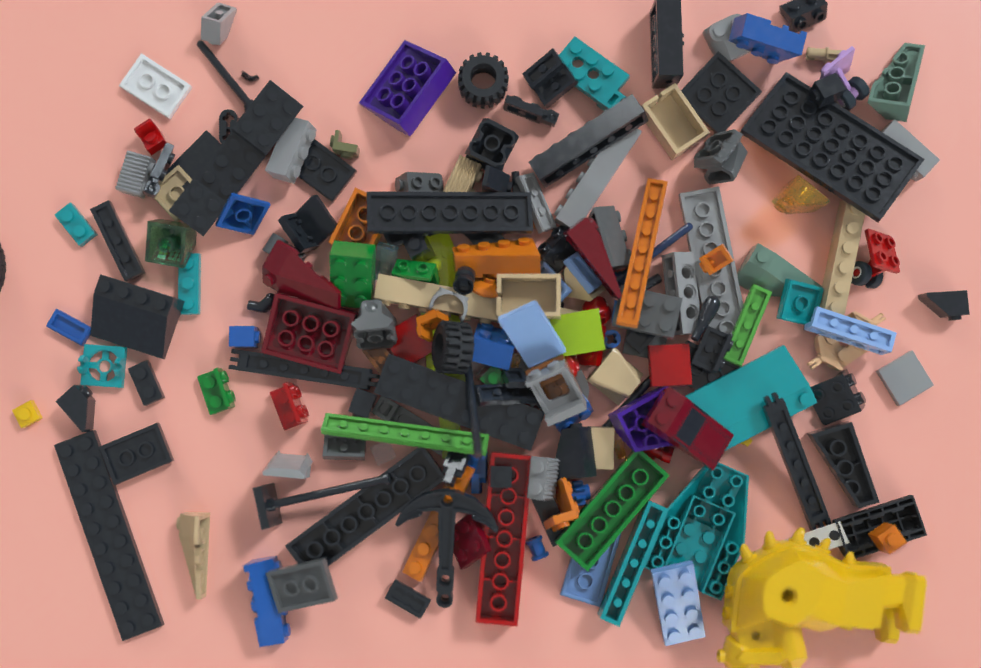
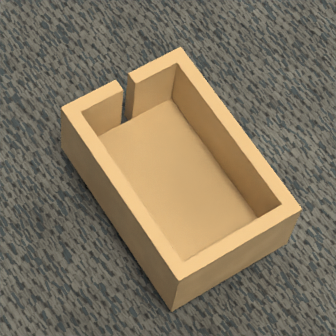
M676 83L660 92L659 96L656 95L641 105L648 118L647 126L671 160H674L703 141L710 133Z
M497 274L498 296H503V299L497 297V318L536 300L547 319H561V274Z

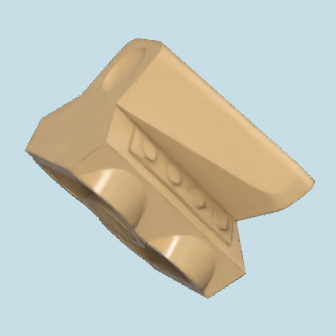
M614 348L602 359L601 365L594 369L587 381L619 406L639 385L643 373L625 360L619 350Z

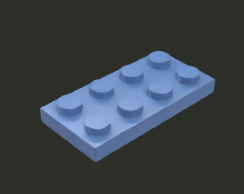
M692 560L650 569L665 646L706 637Z

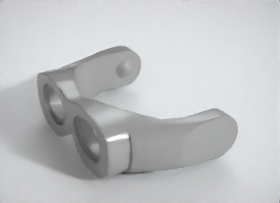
M440 287L432 297L428 310L433 308L434 301L439 296L445 294L454 295L463 304L464 312L460 322H464L468 311L467 301L469 298Z

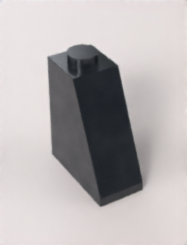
M582 423L570 424V428L562 429L555 458L560 460L558 462L559 470L557 472L559 474H557V481L564 477L568 480L597 476L591 426L583 427Z

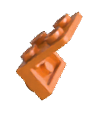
M565 477L558 480L556 483L557 491L555 492L561 514L552 516L543 522L545 530L552 529L553 532L565 529V527L570 526V522L579 518L578 504L573 501L571 495L573 493L571 483L567 482Z

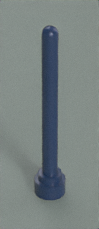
M686 223L654 247L652 259L691 231L693 225ZM628 268L622 272H614L619 288H621V285H625L624 282Z

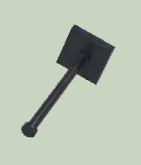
M386 472L382 476L281 499L277 498L274 482L254 487L253 493L261 530L283 523L279 507L381 484L390 485V475Z

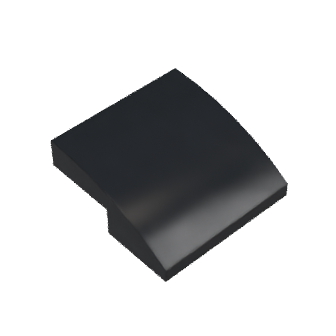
M554 48L522 73L531 89L536 92L546 108H549L578 84V81Z

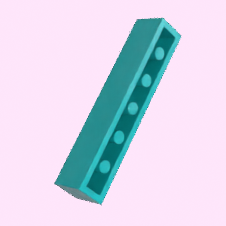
M649 500L639 511L597 614L600 619L620 627L668 508Z

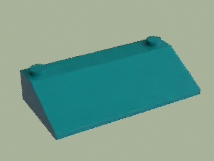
M785 345L685 395L690 401L734 434L726 450L770 428L763 410V406L766 405L763 397L768 395L773 402L771 393L776 392L779 399H784L790 416L817 403L809 383Z

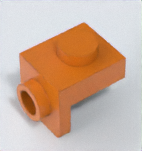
M721 244L700 257L701 262L699 265L704 273L708 272L709 275H712L733 262L734 259L725 245Z
M436 309L417 317L416 331L418 336L428 342L433 341L432 330L436 329L439 322L449 321L448 316Z

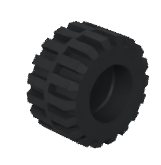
M479 52L476 57L472 54L469 56V61L465 59L463 66L459 68L458 86L462 98L465 97V102L468 104L471 102L475 108L477 105H481V109H485V105L491 108L493 103L499 104L501 98L504 99L508 89L509 75L507 67H504L502 60L498 61V56L490 57L488 52H486V55H482V52ZM479 73H487L495 79V83L489 88L480 89L474 86L471 80Z
M441 321L436 327L432 341L434 368L438 373L465 374L471 365L474 354V336L471 326L466 322Z

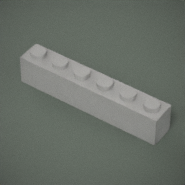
M637 128L588 161V170L586 173L583 171L580 173L576 180L578 185L575 189L571 188L565 196L567 199L564 206L560 204L554 215L557 216L555 223L570 228L581 218L588 215L639 138L641 130Z

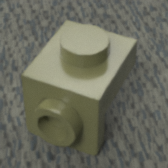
M335 130V135H332L330 139V147H332L334 153L341 155L345 159L359 158L360 149L358 145L341 142V131Z

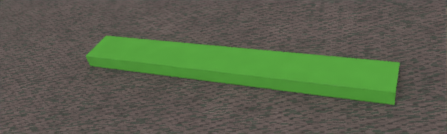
M332 413L325 414L321 427V434L474 455L471 432ZM480 433L483 456H486L489 434Z

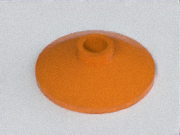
M485 275L483 278H475L473 293L487 298L503 297L497 294L496 278L490 275Z

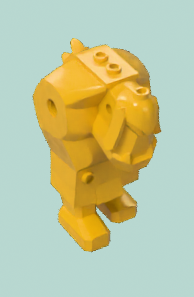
M802 527L798 528L788 540H775L773 532L769 530L764 536V544L758 550L750 551L746 544L741 545V559L732 566L728 573L727 585L725 586V601L722 609V624L729 629V635L725 637L723 649L717 650V662L724 663L726 668H759L760 666L800 668L808 658L801 628L819 632L836 627L852 631L853 628L869 629L872 631L874 629L875 638L878 641L896 644L899 641L900 631L917 635L922 631L927 588L926 577L911 571L891 574L890 566L881 562L857 561L851 551L847 552L845 558L838 560L830 555V538L823 539L819 545L815 544V547L811 546L804 540L805 529Z

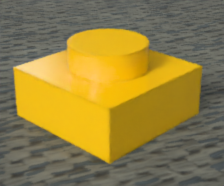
M30 400L12 410L21 428H26L43 419L34 400Z

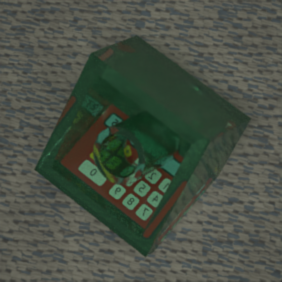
M165 219L147 221L145 262L185 268L196 246L197 231L182 222Z

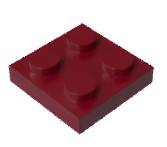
M467 514L455 523L453 552L460 569L468 568L492 550L481 523L473 520L471 514Z

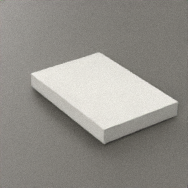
M142 53L119 84V87L168 119L173 117L193 88L190 84Z

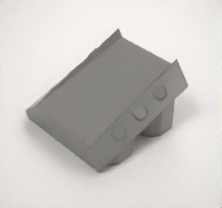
M278 451L267 464L262 474L263 476L306 479L310 477L313 461L308 453L306 455L283 454Z

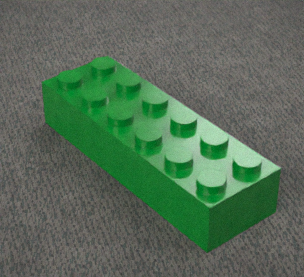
M631 451L580 510L579 518L570 522V526H567L554 542L583 569L589 571L670 475L643 451Z

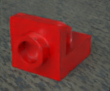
M151 119L134 128L135 133L140 137L151 156L163 149L167 143L161 130Z

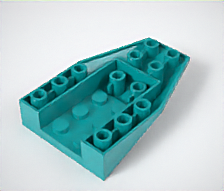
M719 462L713 471L703 466L668 506V511L644 568L650 570L692 560L698 590L721 601L725 593L728 573L732 566L737 563L740 556V547L745 543L749 475Z

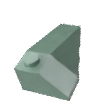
M904 43L892 58L889 66L882 71L879 79L875 80L872 84L867 103L885 119L907 122L925 45Z
M759 243L750 249L737 272L739 286L749 291L751 285L756 284L772 291L771 296L774 297L782 296L786 279L822 287L781 256Z

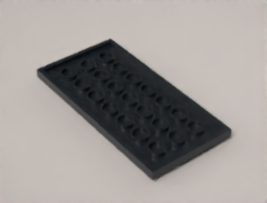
M786 72L747 121L740 133L879 223L922 164L924 158L835 102L818 108L817 104L810 98L809 91L811 87Z

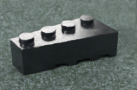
M845 421L807 433L853 506L862 508L879 503L852 422Z

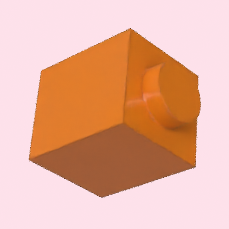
M887 522L882 523L868 533L879 551L889 555L907 543L897 527Z

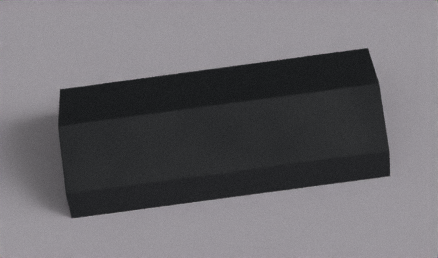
M907 495L832 520V524L836 523L843 543L842 546L838 547L843 556L845 557L847 552L851 551L854 554V558L857 559L878 552L879 549L868 533L884 522L894 524L906 542L927 536L914 495ZM839 521L841 522L844 532L848 538V544H845L842 532L840 530L841 527L838 524Z

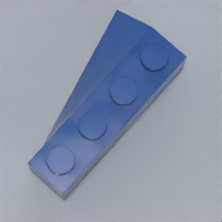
M277 556L252 559L243 565L244 573L249 572V581L246 582L248 591L253 592L251 608L258 616L255 617L254 623L259 647L285 643L289 639L288 636L291 635L290 624H286L285 615L288 614V611L278 613L266 576V572L282 567L281 561H278Z

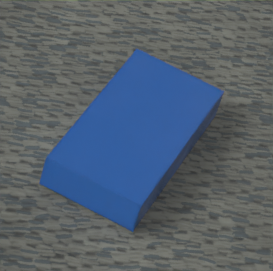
M55 309L46 327L81 346H84L91 335V326L59 309Z

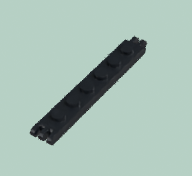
M231 349V353L239 354L238 358L230 357V361L237 362V366L229 365L228 367L231 370L370 390V386L376 387L377 385L376 382H371V379H379L380 377L378 374H372V369L344 365L342 373L338 374L264 353Z
M776 392L771 393L773 402L768 395L763 397L766 404L763 406V410L809 528L812 531L817 529L815 525L818 528L824 527L823 521L826 526L830 525L832 522L783 398L779 399Z

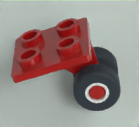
M868 228L865 230L870 261L868 263L862 261L855 262L851 284L857 286L865 285L866 288L875 289L883 281V272L900 273V261L896 255V243L892 236Z

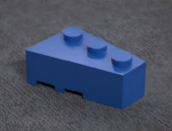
M746 13L734 18L729 41L736 44L738 48L750 51L754 56L766 59L770 64H778L781 61L802 55L807 32L801 30L800 33L789 31V26L782 25V28L771 25V20Z

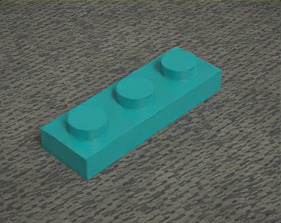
M189 253L185 264H178V299L185 301L180 315H200L201 254Z

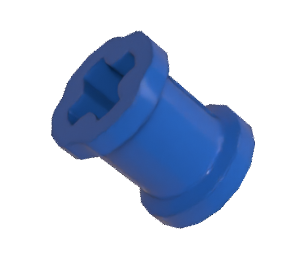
M616 330L606 331L605 348L613 349L620 344L621 336ZM613 335V336H614L613 341H614L615 343L612 342V343L608 344V343H607L608 338H607L606 336L609 337V336Z
M542 535L534 536L525 541V544L529 546L532 561L540 560L549 555V552L545 550L542 543Z

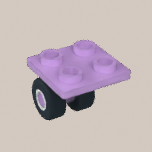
M853 46L847 50H842L831 63H826L822 67L820 79L834 73L838 74L846 91L841 99L835 101V103L848 111L855 107L856 100L861 101L870 93L869 86L862 78L855 76L847 81L845 74L850 70L855 52Z

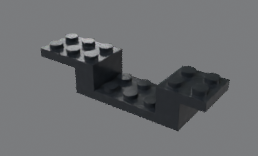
M269 80L234 125L229 136L198 176L189 183L169 209V212L204 236L219 218L230 194H237L304 106L273 81Z

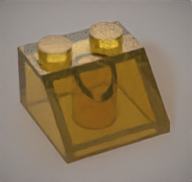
M798 174L784 185L771 202L781 213L798 214L815 212L827 205L830 200Z

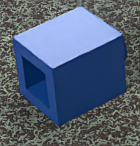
M229 326V347L258 348V343H261L262 338L261 331H258L259 328L255 326Z

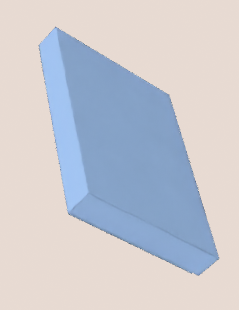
M536 300L498 317V322L528 368L566 352V347Z

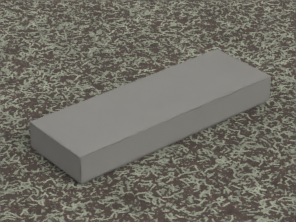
M534 172L515 178L521 192H531L532 218L538 234L557 228Z

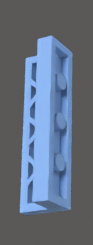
M818 306L814 308L811 321L804 326L806 331L879 355L892 352L897 332Z

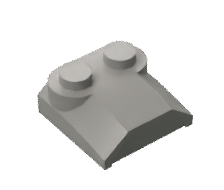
M733 14L715 22L703 31V35L713 55L719 51L731 62L750 53V51L738 48L736 44L729 41L734 18L741 16L740 14Z

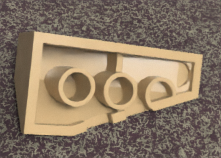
M184 512L177 518L176 528L179 530V538L196 600H201L207 594L210 512Z

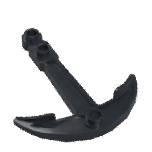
M446 488L425 492L413 499L404 507L395 523L399 527L408 520L422 516L423 512H438L439 566L437 568L436 590L438 594L436 602L442 608H448L453 602V551L456 513L471 514L473 520L485 524L494 532L499 531L493 514L476 497L460 490ZM449 495L452 500L447 501L444 497ZM448 575L449 579H444L442 576ZM445 594V595H448L449 597H448V598H443L442 595Z

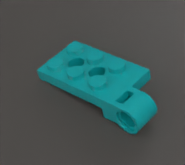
M574 36L559 54L578 81V84L574 87L595 101L597 107L601 110L610 109L626 97L619 90L629 80L630 75ZM575 60H581L583 65L577 68L572 63ZM591 71H596L599 76L591 79L588 77V74Z

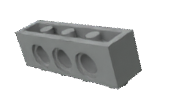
M694 252L668 253L662 255L666 295L683 298L674 336L691 335L695 330L700 313Z

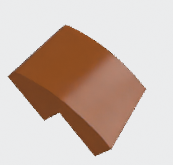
M563 354L525 371L526 375L528 376V374L535 369L542 370L546 368L549 363L555 360L562 361L565 359L576 383L578 384ZM562 373L539 382L549 400L570 391Z

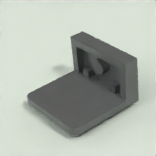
M405 172L395 178V190L397 192H443L444 190L442 175L439 173Z

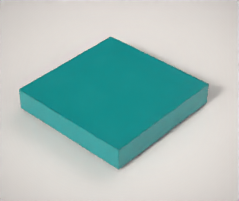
M786 279L776 318L802 325L810 322L814 308L820 307L824 288Z

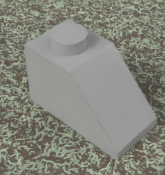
M217 2L201 17V40L207 41L212 45H220L228 38L237 8Z

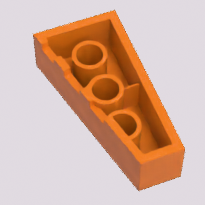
M521 237L518 240L511 241L502 239L493 243L479 242L475 245L460 244L457 247H452L455 274L457 269L463 266L472 268L476 274L475 278H483L485 274H489L494 278H497V274H541L540 254L533 238Z

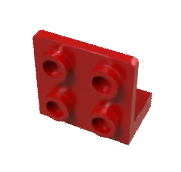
M286 382L283 383L282 388L270 392L283 430H288L308 422L309 412L306 405H302L300 401L302 394L298 385L295 386L294 383Z

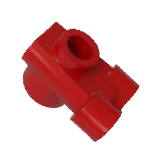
M665 446L644 450L643 452L652 460L657 458L670 464L674 447Z

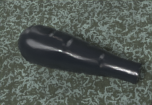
M709 296L705 299L695 330L691 336L692 340L699 341L702 333L718 312L721 302L716 296Z

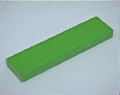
M756 284L751 285L731 333L733 334L731 339L734 341L733 346L729 352L726 351L723 358L727 362L742 367L772 291Z

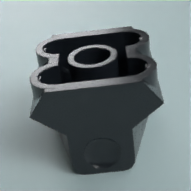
M483 118L465 152L466 158L480 163L484 170L486 165H489L503 172L504 165L519 136L489 118Z

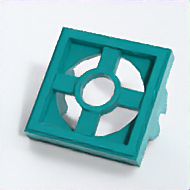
M84 344L83 355L78 358L81 364L77 367L78 372L81 374L80 385L124 388L128 348ZM103 351L102 359L98 362H90L94 354ZM110 352L117 357L114 364L109 359ZM104 360L110 363V369L107 372H103L100 369V363ZM89 368L97 369L100 373V381L92 377ZM113 370L115 377L107 381L108 374Z

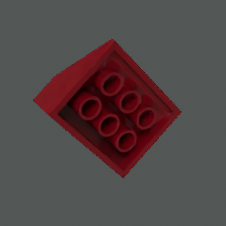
M277 292L274 296L261 353L341 374L353 339L351 323L357 319L359 312L342 307L337 310Z

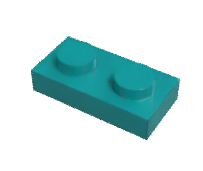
M71 202L54 214L81 247L98 235Z

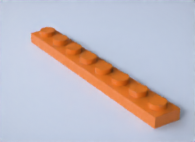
M647 179L616 325L638 328L668 181Z

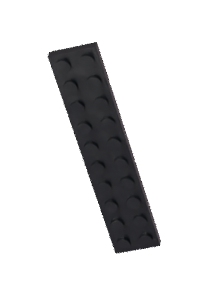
M92 430L55 444L54 447L121 639L125 641L163 626L164 621L116 485H113L99 449L102 445L97 431Z

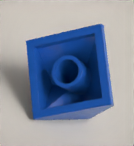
M231 193L215 225L216 227L254 235L270 207V202Z

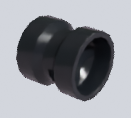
M463 266L457 269L453 282V288L457 293L467 295L473 291L476 274L472 268Z

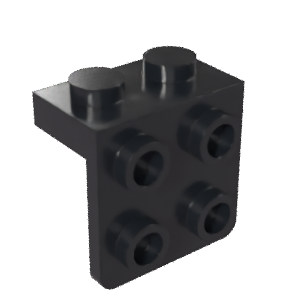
M312 195L296 213L283 215L278 220L300 254L315 250L334 232L337 226L336 221L318 195Z
M847 369L839 372L833 378L811 386L817 400L813 407L823 425L831 424L861 412L866 406L864 394L861 391L858 392L855 386L857 384L856 379L852 373L849 374Z

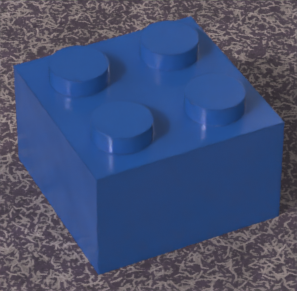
M478 323L474 334L472 361L509 370L515 346L503 328H496L492 324Z

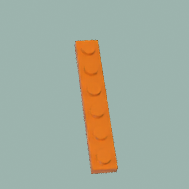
M467 465L462 477H457L453 488L446 487L444 483L442 489L449 488L465 492L476 469ZM449 495L444 497L447 501L452 500ZM431 511L402 571L419 582L423 580L439 547L437 511Z

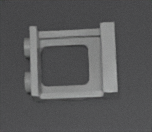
M565 359L562 361L555 360L549 363L546 368L542 370L535 369L526 376V386L531 388L540 404L548 427L587 410L586 400ZM562 373L570 391L549 400L539 382Z

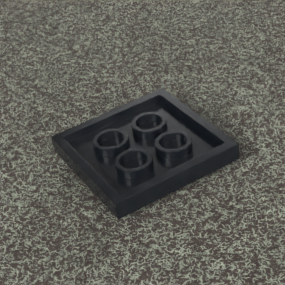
M719 51L681 90L702 122L714 133L726 131L763 92Z

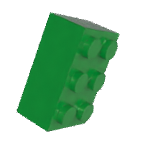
M334 240L329 254L330 282L341 291V307L360 308L362 301L374 300L376 245Z

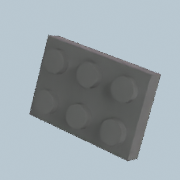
M621 285V294H623L624 285ZM645 290L638 328L616 325L621 298H619L612 326L673 339L683 298Z
M326 557L266 572L278 613L334 602L338 599Z

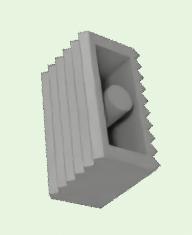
M127 151L115 189L121 193L144 199L145 194L142 193L154 169L156 160L150 156Z
M531 456L527 491L528 499L554 501L556 499L555 495L557 494L555 492L557 491L556 483L558 481L556 479L558 478L557 474H559L557 472L559 470V459Z

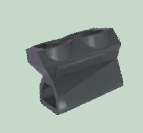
M735 129L714 133V135L706 140L705 147L694 156V168L707 169L704 178L708 184L732 182L735 180L748 154V151L741 143L742 133Z
M379 299L362 301L358 317L351 323L353 336L356 338V346L363 350L393 347L398 340L395 329L397 321L394 315Z

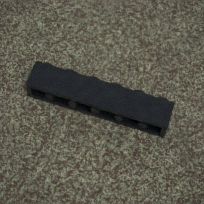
M631 94L621 99L619 103L610 109L603 111L595 119L586 122L578 130L569 133L566 138L551 145L543 153L536 155L529 161V164L544 188H546L647 123L646 113L634 95Z

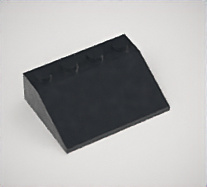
M100 274L93 294L90 336L165 360L185 301Z

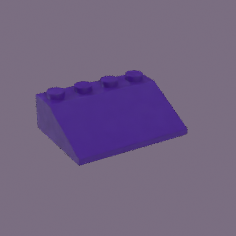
M404 40L359 104L396 130L411 137L453 79L456 71L447 59Z

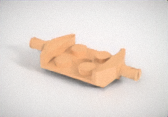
M857 311L847 315L848 317L876 326L886 320L883 313H879L872 319H868ZM817 335L814 337L817 355L810 362H807V365H810L809 368L813 370L818 365L824 363L831 369L842 371L845 366L866 353L867 350L849 344L847 347H842L839 341Z

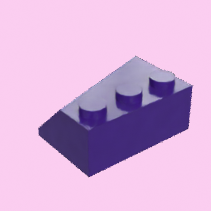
M668 386L657 387L608 414L616 433L633 452L673 446L641 425L661 391Z

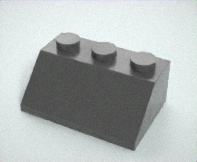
M614 206L594 207L589 214V219L592 218L599 226L597 230L602 238L613 271L628 267L631 250L627 249L625 244L627 236L625 230H621L619 224L621 222L619 211H616Z

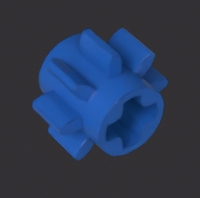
M582 480L572 481L573 493L571 495L573 501L578 506L586 505V500L591 499L589 485H583Z

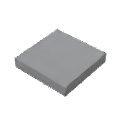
M913 350L876 370L897 406L904 404L934 386Z

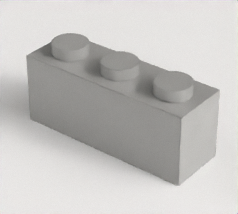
M294 118L278 139L265 171L274 179L294 184L300 175L302 164L308 156V150L315 139L317 129L307 120Z
M896 120L890 122L881 131L924 158V161L911 180L917 182L924 178L940 161L936 155Z

